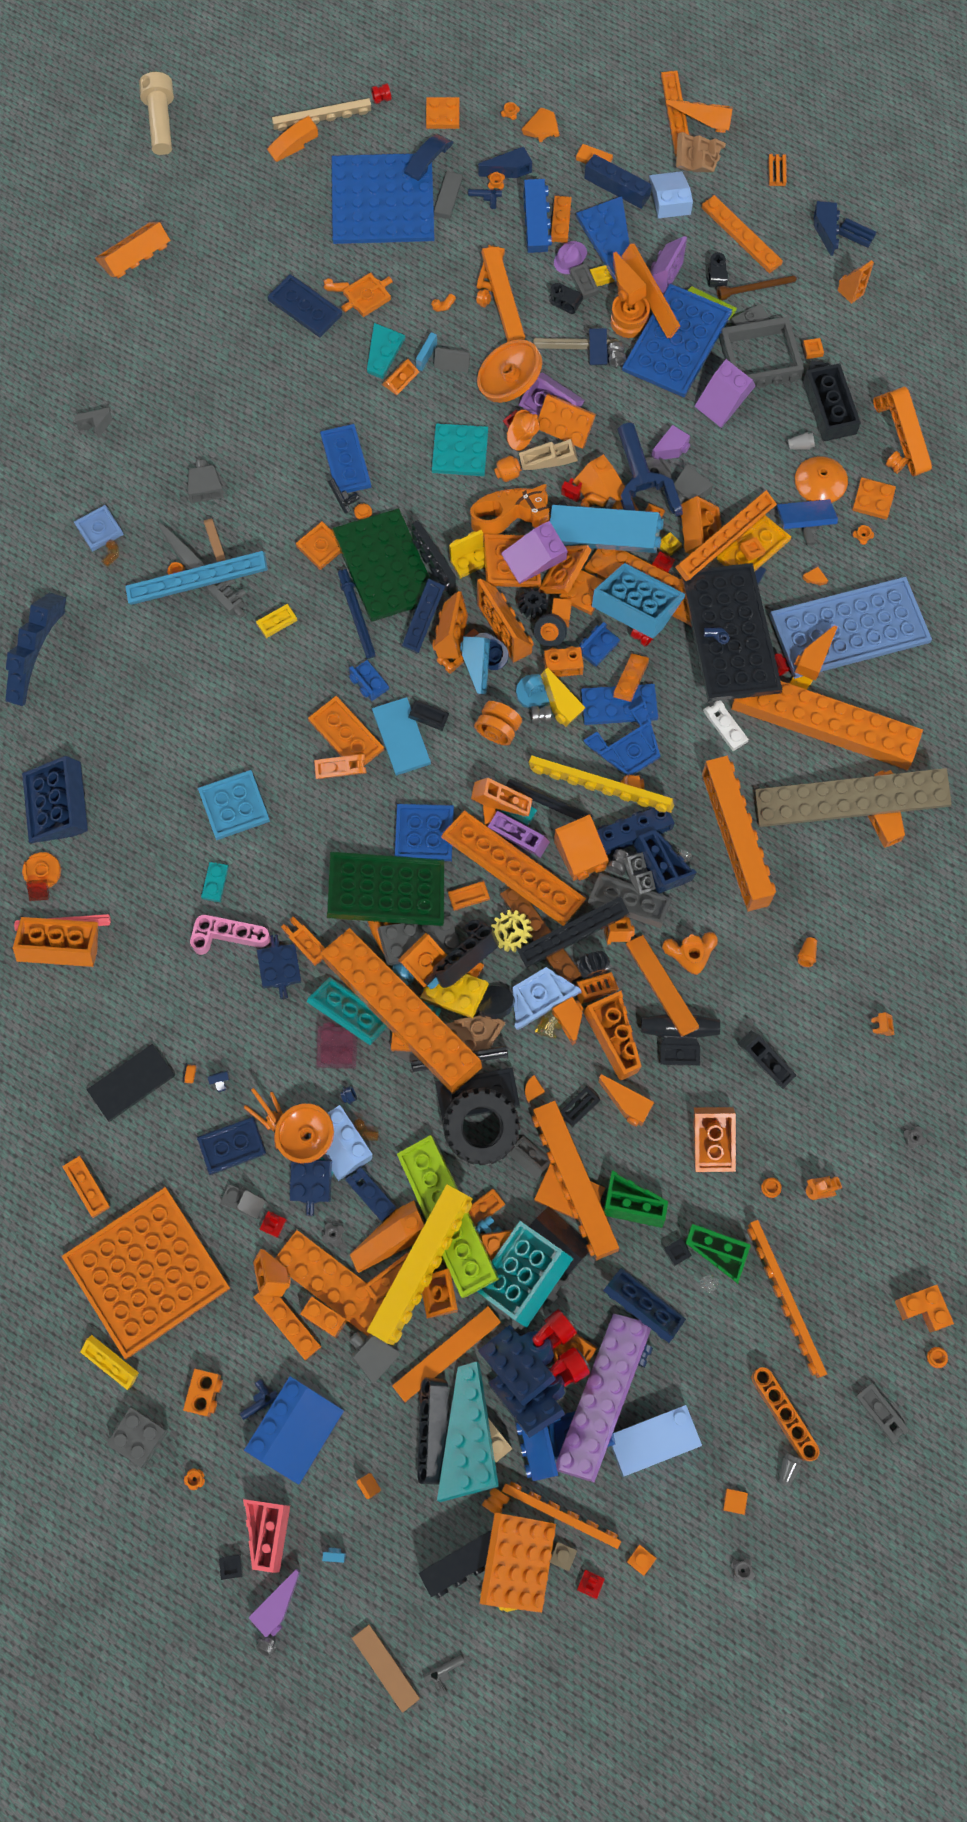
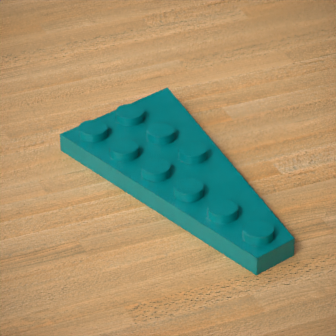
M478 1362L459 1366L457 1369L437 1496L438 1502L499 1487L481 1368Z

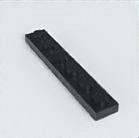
M620 896L517 951L525 967L528 968L630 915Z

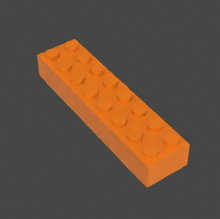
M727 755L706 761L702 777L746 910L749 912L768 907L776 893L774 883L770 882L769 867L764 864L763 850L757 844V832L751 826V814L747 813L745 808L746 799L744 795L741 796L739 779H735L733 773L735 772L734 764L732 761H729Z

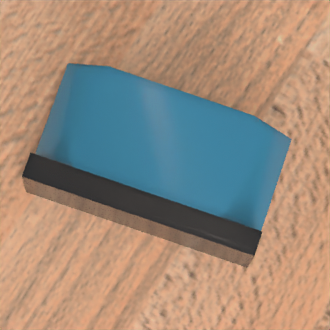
M433 972L424 981L430 989L435 988L439 984Z

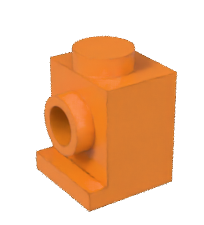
M624 917L604 928L607 945H611V942H630L631 937H634L635 929L634 925H631L629 917Z

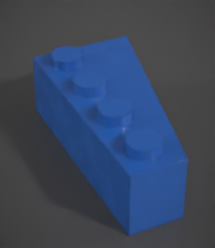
M545 179L524 180L523 200L524 212H526L525 226L527 227L528 253L548 252V247L552 245L551 235H548L551 223L550 218H547L550 207L549 202H546V196L549 195L548 185H545Z

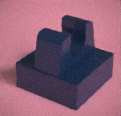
M228 1070L208 1076L209 1085L215 1083L218 1092L226 1090L225 1080L230 1079Z

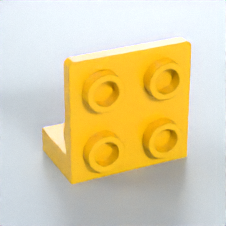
M482 530L473 531L468 536L456 539L449 545L450 563L460 579L485 567Z

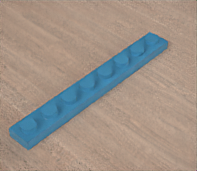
M263 551L127 585L125 587L128 603L133 605L267 571L266 556Z

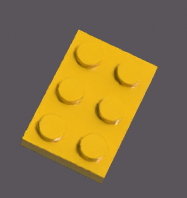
M465 974L456 983L447 988H443L438 984L435 988L430 989L426 985L420 998L430 1004L473 1018L489 983Z

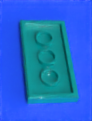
M331 977L308 997L307 1003L369 1045L387 1028L356 994Z

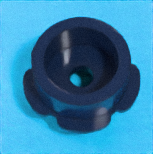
M344 1086L343 1091L340 1092L341 1098L344 1103L348 1102L351 1105L357 1100V1095L352 1086Z

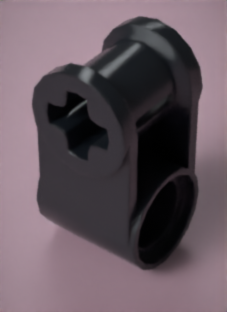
M720 252L712 254L708 266L709 287L724 285L727 287L728 284L726 258Z
M555 283L551 286L549 302L569 314H574L583 301L582 294L561 283Z

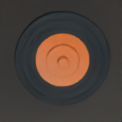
M555 614L541 616L534 626L536 640L545 647L560 645L567 635L566 623L560 616Z

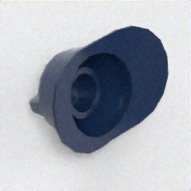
M479 633L474 636L490 639L488 669L499 670L503 668L509 658V652L505 644L488 633Z

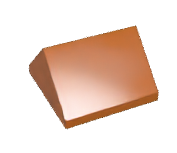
M449 1269L433 1273L430 1284L422 1292L426 1317L432 1318L457 1313L458 1309Z

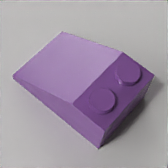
M726 359L711 378L697 401L695 408L722 428L755 388V383Z
M550 521L530 531L503 551L501 555L520 584L566 560L567 549Z

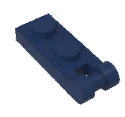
M361 1167L356 1170L352 1177L349 1176L345 1179L381 1222L397 1209ZM362 1178L365 1183L359 1187L356 1183Z

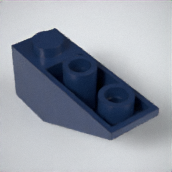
M521 147L479 163L478 175L479 177H488L494 172H499L505 178H519L532 173V160L526 149Z
M817 201L814 210V227L830 256H833L835 249H838L839 239L836 238V235L839 233L837 221H839L840 210H837V203Z

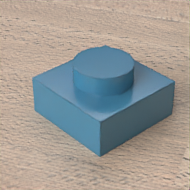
M329 1548L328 1552H323L322 1561L344 1563L346 1553H341V1548Z

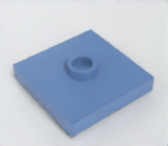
M106 505L74 521L75 526L92 552L124 535Z

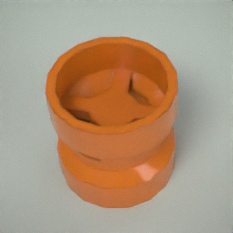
M492 1488L490 1490L491 1496L484 1500L482 1506L494 1514L502 1513V1505L507 1504L510 1498L496 1488Z

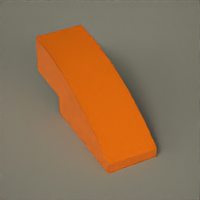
M307 116L282 133L267 150L274 161L278 162L305 148V143L317 138L318 128L310 116Z

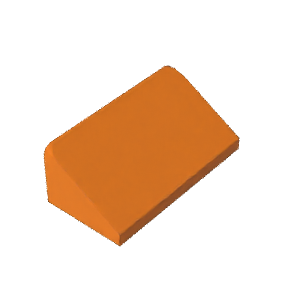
M406 359L382 385L395 395H398L419 371L409 359Z

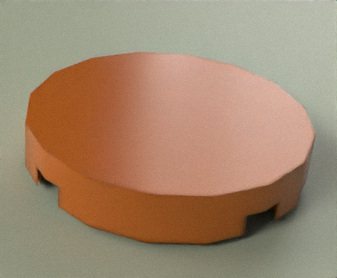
M39 852L31 855L27 862L24 863L22 874L29 886L44 890L57 883L61 876V866L59 861L51 854Z

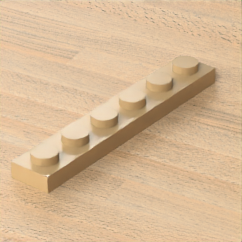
M370 98L272 117L273 129L284 131L287 127L293 126L307 116H310L313 122L318 124L322 120L333 121L337 117L349 118L352 114L357 113L365 115L368 111H371Z

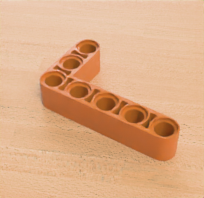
M904 386L875 397L873 405L878 413L888 409L891 411L904 456L908 459L907 466L911 475L917 476L932 469L931 460L907 387Z

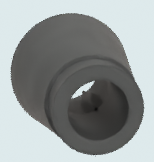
M786 1453V1456L782 1459L778 1482L790 1487L803 1466L801 1464L803 1459Z

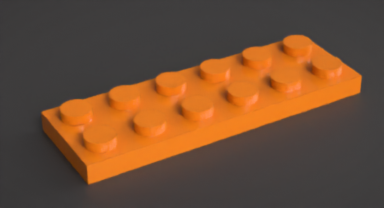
M296 1230L275 1259L286 1267L289 1277L368 1336L370 1333L367 1330L385 1297L375 1303L364 1288L365 1281Z

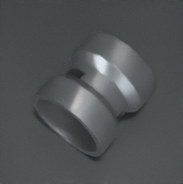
M613 342L607 346V352L610 355L609 364L613 367L622 366L626 361L623 343Z
M550 705L544 706L541 709L538 706H531L532 725L539 724L540 721L545 724H551Z
M615 850L613 860L609 862L607 868L615 874L624 875L627 869L623 857L630 856V854L622 850Z

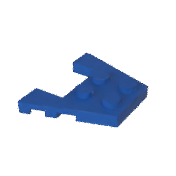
M645 702L630 710V713L640 727L608 747L598 731L583 740L586 746L625 775H634L660 758Z

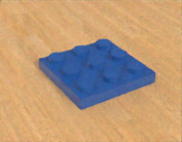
M397 804L395 856L452 861V845L441 837L453 823L454 806Z

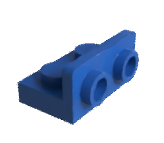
M605 622L600 626L597 625L593 629L592 635L589 638H584L580 643L582 656L595 667L620 642L618 637L606 629L607 624Z
M368 660L355 669L353 666L349 667L350 680L354 685L356 683L359 685V690L365 698L368 697L373 701L389 690L387 683Z

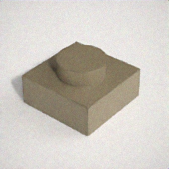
M557 1542L550 1563L569 1571L577 1550Z

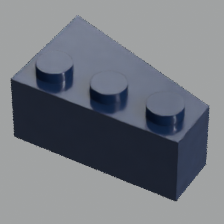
M656 830L639 835L636 839L634 847L637 853L643 852L647 871H652L657 893L660 894L691 882L697 874L694 869H691L684 862L681 855L678 856L671 849L672 846Z

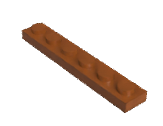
M511 888L500 893L501 898L513 914L517 910L520 915H526L525 920L529 919L531 921L528 926L533 928L532 931H529V934L533 936L531 938L532 941L551 933L528 900ZM564 949L545 958L555 973L568 982L572 983L581 977L578 968Z

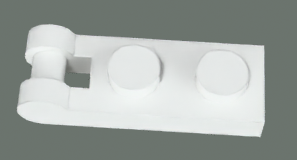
M721 700L714 702L713 706L703 709L704 714L732 751L748 742L749 739L726 710ZM717 711L721 714L718 717H716L714 714Z

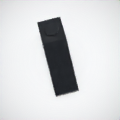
M752 1030L738 1043L741 1049L782 1089L797 1076L774 1050Z

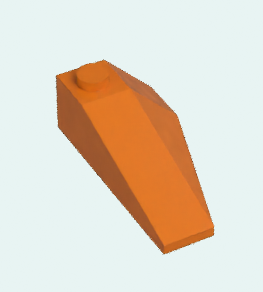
M674 99L666 100V104L711 128H716L715 132L725 133L730 128L732 106L706 105L700 102L690 103L689 101Z

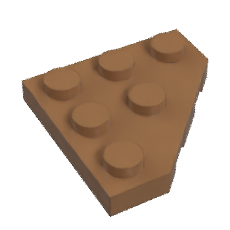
M480 1015L473 1018L468 1017L455 1020L454 1022L446 1023V1025L472 1051L491 1048L505 1026V1022L500 1019H490V1017L486 1016L485 1018Z

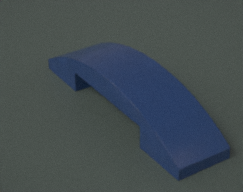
M440 134L432 136L415 153L404 174L419 181L427 173L431 162L441 152L445 153L453 145L454 141Z

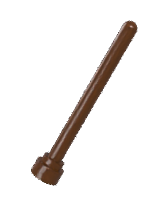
M792 275L733 288L726 287L725 285L717 287V296L721 301L727 300L730 295L794 283L797 277Z

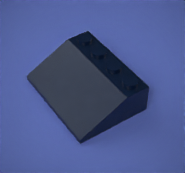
M64 756L22 773L29 843L74 837L88 831L80 761Z

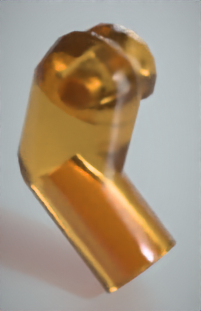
M109 540L106 543L108 555L101 560L106 567H109L119 557V546L114 540Z

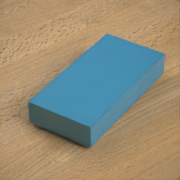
M432 332L429 334L416 358V368L420 371H423L437 346V334Z

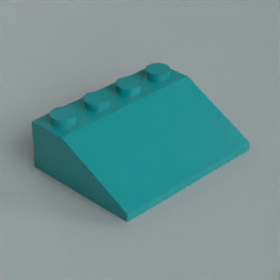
M519 1221L492 1260L499 1280L476 1292L527 1328L574 1258Z

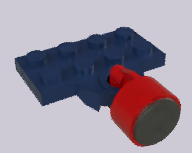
M557 1309L544 1320L546 1324L539 1332H528L520 1337L509 1325L478 1350L480 1355L522 1406L526 1405L556 1380L546 1367L555 1356L553 1349L559 1344L564 1345L577 1334V1328L561 1309Z
M572 1347L558 1356V1361L551 1368H548L556 1380L524 1406H522L498 1376L488 1382L490 1388L529 1438L565 1415L563 1409L557 1403V1400L561 1399L565 1394L564 1387L572 1382L575 1384L590 1374V1367L577 1348Z

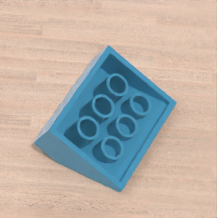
M624 563L594 589L592 607L646 636L654 638L663 630L685 598V594Z

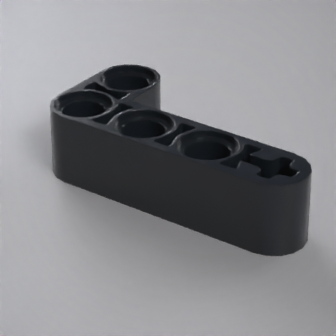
M471 920L465 925V931L469 938L433 968V973L441 987L447 988L452 986L498 947L499 942L490 926L480 920Z

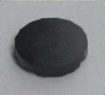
M502 986L487 987L477 1012L485 1018L486 1016L490 1017V1019L503 1018L512 1011L514 1006L513 994Z

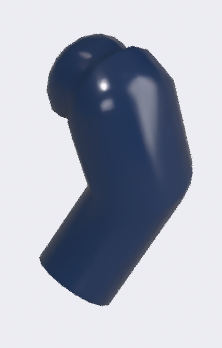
M704 628V637H714L721 644L729 642L730 637L724 629Z

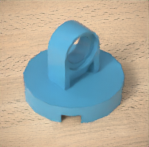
M527 675L519 681L516 696L518 702L523 707L531 708V706H538L541 709L549 704L541 675Z

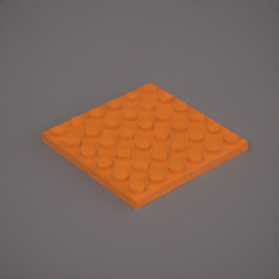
M166 1187L62 1255L63 1260L125 1360L231 1289Z

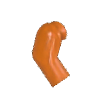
M593 493L582 499L581 507L590 508L597 504L604 508L607 499Z

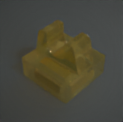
M544 1015L535 1032L540 1036L556 1039L557 1036L553 1033L554 1028L561 1030L562 1026L558 1023L559 1019L555 1016Z

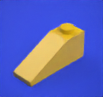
M547 667L541 674V678L556 720L567 727L583 712L585 707Z

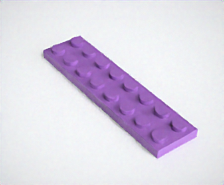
M613 1314L557 1459L556 1467L558 1472L595 1482L651 1328L644 1325L640 1320Z

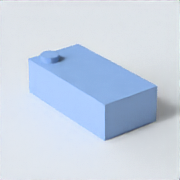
M685 1405L614 1433L616 1445H612L611 1449L620 1473L624 1477L698 1448L702 1444L688 1408Z

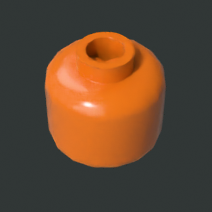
M507 456L498 460L496 463L497 468L494 469L497 478H502L504 482L518 478L520 471H522L518 459L513 456Z

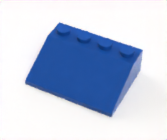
M289 1377L244 1451L299 1485L344 1410L294 1378Z

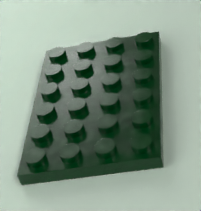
M399 508L332 528L337 545L340 548V552L371 622L417 607L430 576L418 550L412 543L413 538Z
M330 852L327 918L443 926L444 860Z

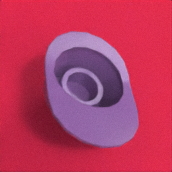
M569 241L561 246L554 259L556 270L563 274H570V268L581 265L586 258V247L577 241Z

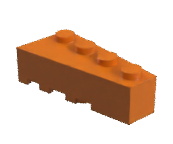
M622 991L588 1005L584 1011L589 1025L620 1081L637 1074L642 1067L637 1047L633 1040L632 1028L629 1025L626 1006H624Z

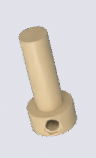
M150 72L144 74L139 80L140 98L148 106L152 151L157 155H164L172 151L168 105L174 99L172 79L168 75L161 72Z

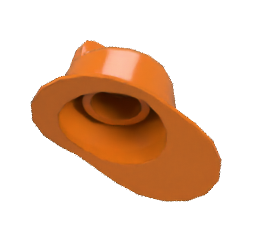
M520 410L515 414L507 431V441L512 449L522 451L530 443L533 436L539 431L538 415L531 414L527 410Z

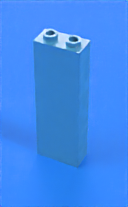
M552 505L550 523L564 546L588 545L590 548L647 553H657V548H660L661 537H659V532L663 529V519H661L659 512Z

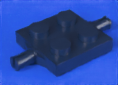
M274 934L275 942L273 935L270 936L271 947L257 950L263 989L279 988L280 999H283V992L286 999L288 998L286 987L291 984L301 983L295 944L279 945L278 935Z
M318 1159L304 1164L291 1161L290 1201L306 1203V1216H314V1203L331 1202L332 1161H321Z

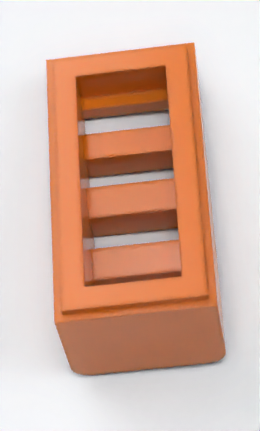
M612 972L585 979L575 984L582 991L577 995L581 1004L619 990ZM605 979H607L610 988L606 987ZM597 982L600 983L602 990L599 989ZM591 984H592L593 989H594V991H595V992H593V993H592L591 988H590V986H589V985H591Z

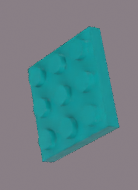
M436 424L432 473L485 476L488 427Z

